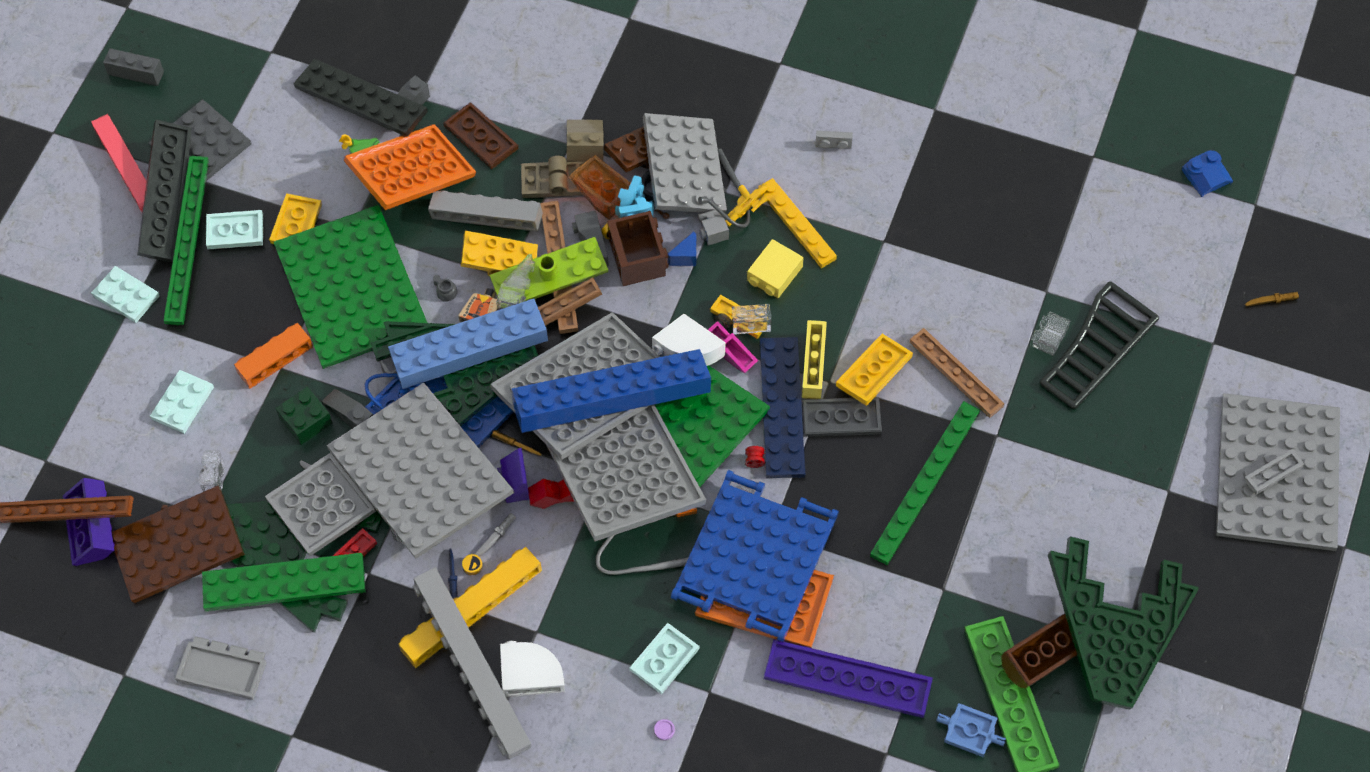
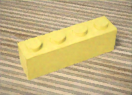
M807 321L802 398L821 399L827 323L825 321Z

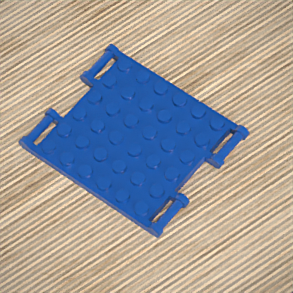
M728 470L680 578L672 591L671 599L676 601L679 599L695 605L707 613L710 611L714 601L750 614L745 625L746 628L757 629L775 636L777 640L784 642L839 511L813 504L803 497L799 501L797 510L761 497L765 483L754 482ZM732 481L756 491L752 494L730 484ZM804 509L828 517L829 520L828 522L805 514L803 511ZM685 589L707 599L704 601L681 591ZM756 618L768 621L775 625L781 626L782 628L781 630H779L772 626L756 621Z

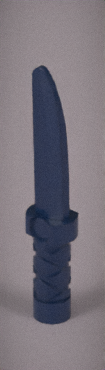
M450 548V576L448 583L450 584L449 593L454 599L458 597V578L455 575L454 557Z

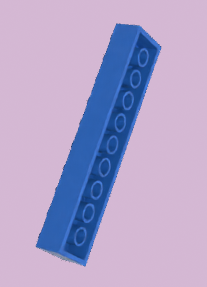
M697 349L512 388V404L521 432L523 433L710 393L711 376L701 350Z

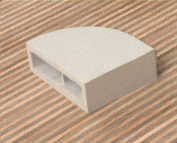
M685 314L652 337V350L661 357L700 349L706 366L725 356V342Z
M507 641L505 644H500L502 691L506 697L565 692L562 667L554 654L548 649L529 642L517 643L516 641Z

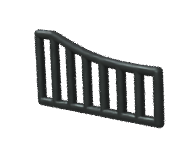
M1111 281L1108 282L1096 294L1087 318L1075 340L1052 369L1040 380V385L1070 408L1076 409L1156 324L1159 316ZM1110 290L1150 319L1144 325L1105 296ZM1100 303L1138 330V332L1131 337L1099 314L1097 310ZM1095 319L1126 342L1125 346L1120 350L1091 329L1090 326ZM1086 334L1115 355L1110 362L1082 343ZM1078 349L1103 367V369L1096 375L1072 357V355ZM1066 363H1069L1092 381L1084 387L1061 369ZM1056 375L1080 394L1072 400L1052 385L1050 381Z

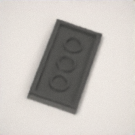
M874 397L867 406L855 398L802 400L804 437L882 434L879 397Z

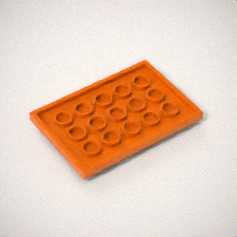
M435 124L411 132L408 137L402 135L346 155L344 158V162L385 210L475 177L476 174L472 166Z
M814 570L784 642L812 648L834 575ZM703 596L700 597V599L706 601L707 599ZM714 601L708 613L702 611L700 607L696 609L695 616L777 640V637L754 628H746L745 625L750 614ZM756 618V621H759L766 625L772 626L779 630H781L782 628L781 626L775 625L760 618Z

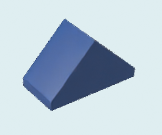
M695 232L691 233L668 253L667 262L670 266H696L697 242Z

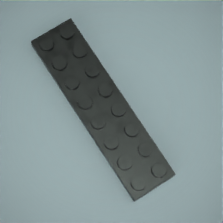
M314 59L293 83L296 89L405 137H408L428 112L427 108L421 104L317 59Z
M155 120L137 256L173 263L185 188L192 130L190 127Z

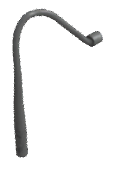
M718 149L719 160L738 190L741 184L723 150ZM707 196L698 198L699 204L709 203L732 225L739 228H745L749 225L750 210L746 212V223L739 224L730 219Z

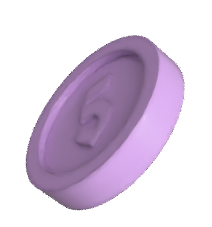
M662 719L655 724L654 733L657 738L668 740L674 735L675 727L670 720Z

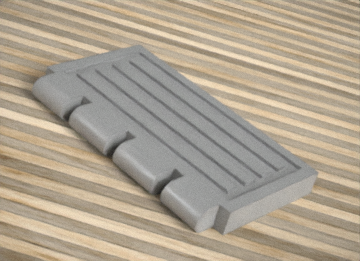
M197 636L194 637L193 642H188L175 677L177 682L254 700L267 663L264 660V652L250 650L247 656V648L231 645L229 651H227L229 644L212 640L209 646V639Z

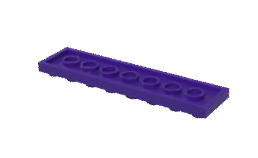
M775 639L772 643L764 674L765 680L924 718L933 679L932 677Z

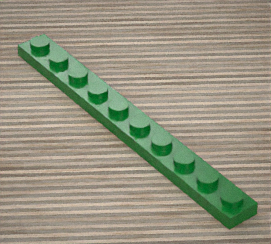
M189 156L164 315L165 324L184 325L209 163L208 157Z
M965 401L962 402L871 551L870 557L888 566L980 414V409Z

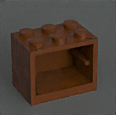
M651 211L607 221L609 243L622 286L666 276L668 254L666 248L662 246L661 232L658 233V222L656 217L652 216Z

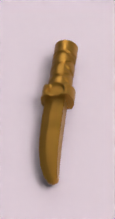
M1298 292L1274 293L1270 296L1252 299L1245 306L1249 307L1272 302L1277 304L1281 303V301L1299 299Z
M494 430L492 433V437L504 443L506 442L513 447L514 445L528 452L542 456L541 453L516 442V439L508 435H504L497 430Z

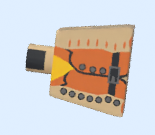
M487 288L484 295L474 293L459 314L460 323L500 310L499 300L494 299L496 292L493 289Z

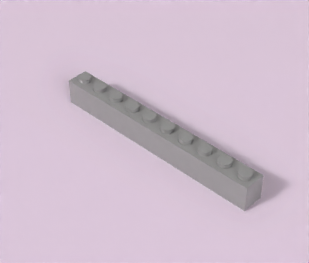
M436 567L415 577V585L412 588L417 597H422L424 601L421 603L426 614H431L433 618L431 623L435 631L439 630L443 636L440 640L444 648L450 649L452 653L450 659L455 667L459 666L461 670L459 675L464 684L468 683L471 689L469 694L472 700L479 703L481 707L478 709L483 720H488L490 734L493 738L497 737L500 742L498 748L503 756L507 755L508 759H511L530 749L531 742Z

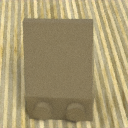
M567 120V161H603V120Z

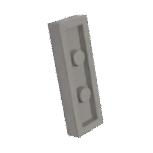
M1291 449L1245 476L1244 481L1254 494L1257 495L1303 468L1304 463L1295 451Z

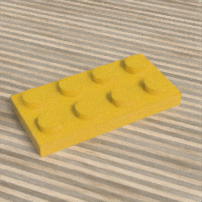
M882 333L836 381V387L867 406L912 358L913 352Z

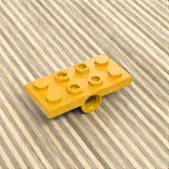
M465 231L461 266L488 271L487 274L490 277L493 273L537 258L538 245Z

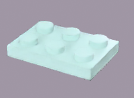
M262 210L206 214L207 249L263 245Z
M117 266L91 292L93 297L135 323L160 297L159 292Z
M179 370L151 413V419L185 434L213 390V384Z
M667 623L631 665L630 671L662 694L697 653L699 645Z

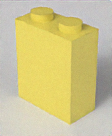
M772 239L747 271V281L752 286L763 289L769 296L779 298L803 267L804 257Z

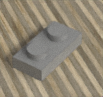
M816 130L815 147L851 149L853 132Z

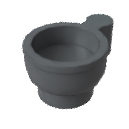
M439 275L433 276L434 285L437 286V297L445 302L453 300L457 296L455 284L450 279L441 280Z

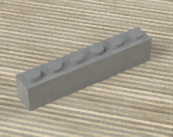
M444 190L433 192L428 208L432 219L538 231L543 214L540 203L536 201L486 197L479 194L468 195L461 192L451 193Z

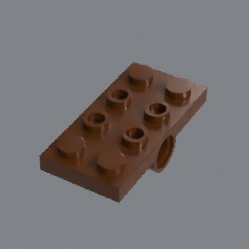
M644 126L604 145V150L626 173L642 165L649 168Z

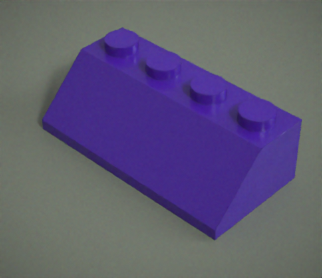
M82 478L63 495V499L106 497L107 492L104 481ZM110 518L66 520L73 566L103 560L114 551Z

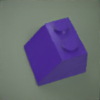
M518 448L500 460L501 467L497 468V471L514 492L506 498V503L529 500L522 448Z

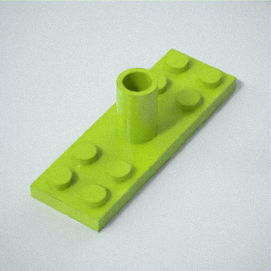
M592 237L490 275V278L503 309L608 272V268L596 237Z

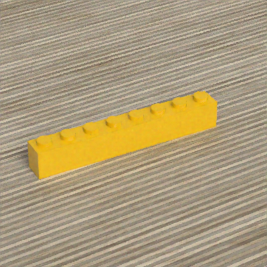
M525 546L522 550L518 549L506 562L503 561L498 564L493 572L485 574L475 586H469L459 598H454L453 600L468 628L542 571L541 563ZM433 618L421 623L416 631L405 635L399 643L401 652L415 668L444 647L440 640L443 636L439 630L435 631L431 623Z

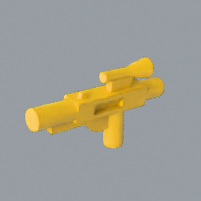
M762 184L750 194L744 185L739 186L738 191L741 193V196L737 201V206L728 214L729 218L736 221L751 207H753L751 211L754 212L760 205L768 201V197L763 195L768 190V187ZM725 220L727 226L730 227L732 224Z

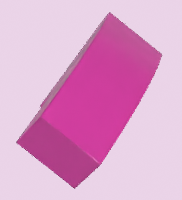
M718 321L708 329V331L725 342V356L723 358L741 372H747L758 361L733 333L729 334Z

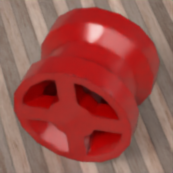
M749 446L745 449V454L747 455L745 465L747 467L759 468L765 465L763 447Z

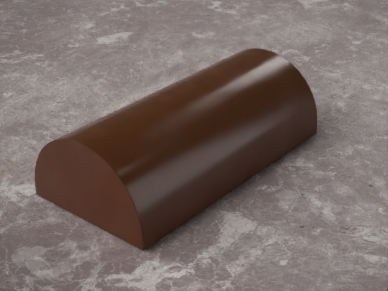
M1065 613L1002 654V666L1014 684L1021 688H1027L1077 655Z

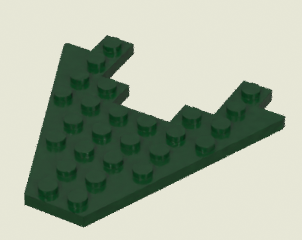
M386 321L384 326L388 337L371 342L376 361L391 358L388 346L455 324ZM533 345L443 375L447 389L434 392L433 394L456 422L462 426L498 397L491 389V383L537 357L536 348Z
M268 501L226 504L245 554L230 561L236 567L304 560L307 552ZM376 511L354 527L363 528L366 531L377 534L383 518ZM331 596L281 602L279 604L308 629L315 632L322 616L341 621L348 603L347 600Z
M1070 536L1067 539L1066 554L1050 551L1048 552V559L1090 699L1094 702L1130 710L1135 705L1195 597L1198 587L1181 583L1182 564L1163 560L1160 563L1158 596L1143 592L1139 594L1138 610L1103 602L1105 583L1086 578L1089 541Z

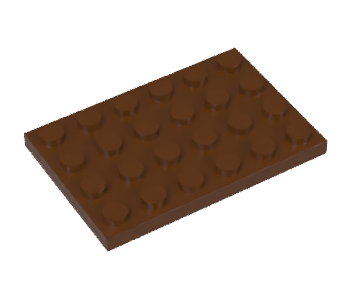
M215 486L112 532L114 551L133 603L200 575L203 571H209L245 555L219 486Z

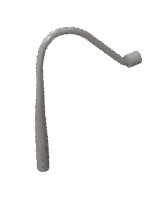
M613 535L608 537L598 550L596 566L598 570L605 574L617 575L681 567L686 565L688 558L609 571L601 567L600 556L604 548L614 537Z

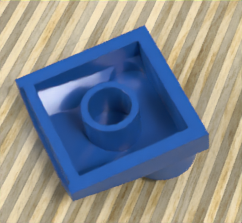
M1213 150L1190 159L1182 167V172L1201 197L1233 182L1221 163V155Z

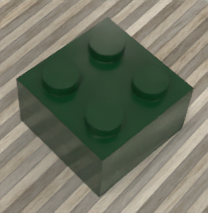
M308 387L276 407L279 419L300 445L333 424L329 412Z

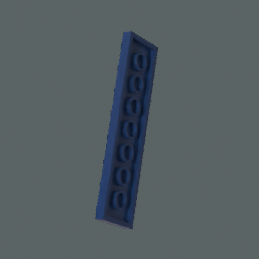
M798 337L760 338L762 400L770 406L767 414L763 417L766 478L805 477Z

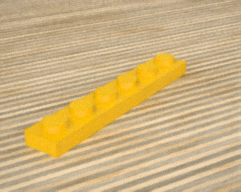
M772 178L763 183L768 187V190L763 194L769 199L767 203L821 269L837 260V255L777 182Z

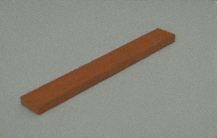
M129 495L0 502V523L131 517L134 498Z

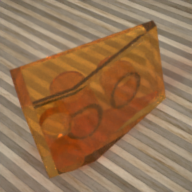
M593 155L569 175L570 180L595 210L608 220L616 215L615 207L620 206L621 200L618 198L620 189L628 190L631 182L596 155Z

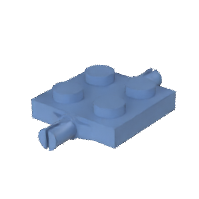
M958 703L957 709L951 718L940 713L938 715L937 721L948 725L945 743L984 757L986 749L991 742L1003 747L1006 738L994 734L997 717Z

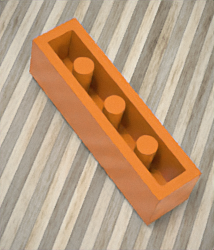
M296 323L293 326L287 327L278 336L272 337L263 346L255 348L246 357L240 358L234 366L237 374L251 389L313 348L310 337Z

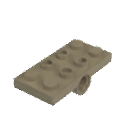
M553 156L549 158L548 162L521 164L522 198L595 195L594 161H567L563 156Z

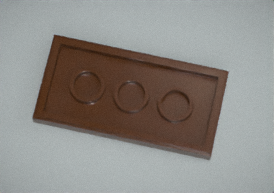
M471 102L444 122V127L491 170L519 149L517 143Z

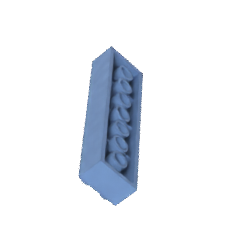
M531 299L388 346L401 387L405 389L548 341V336L535 299Z

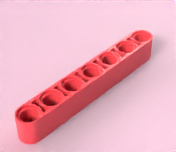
M109 115L101 116L91 121L143 213L147 181Z

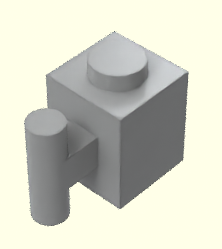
M716 209L698 214L699 222L702 221V228L699 229L702 239L706 240L707 245L729 239V229L726 221Z

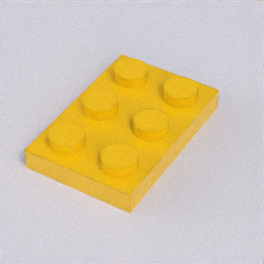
M286 193L269 239L270 243L274 244V241L314 228L322 201Z

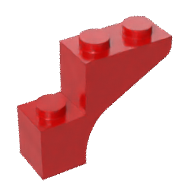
M543 478L528 487L530 506L546 509L557 503L575 502L564 479L555 482Z

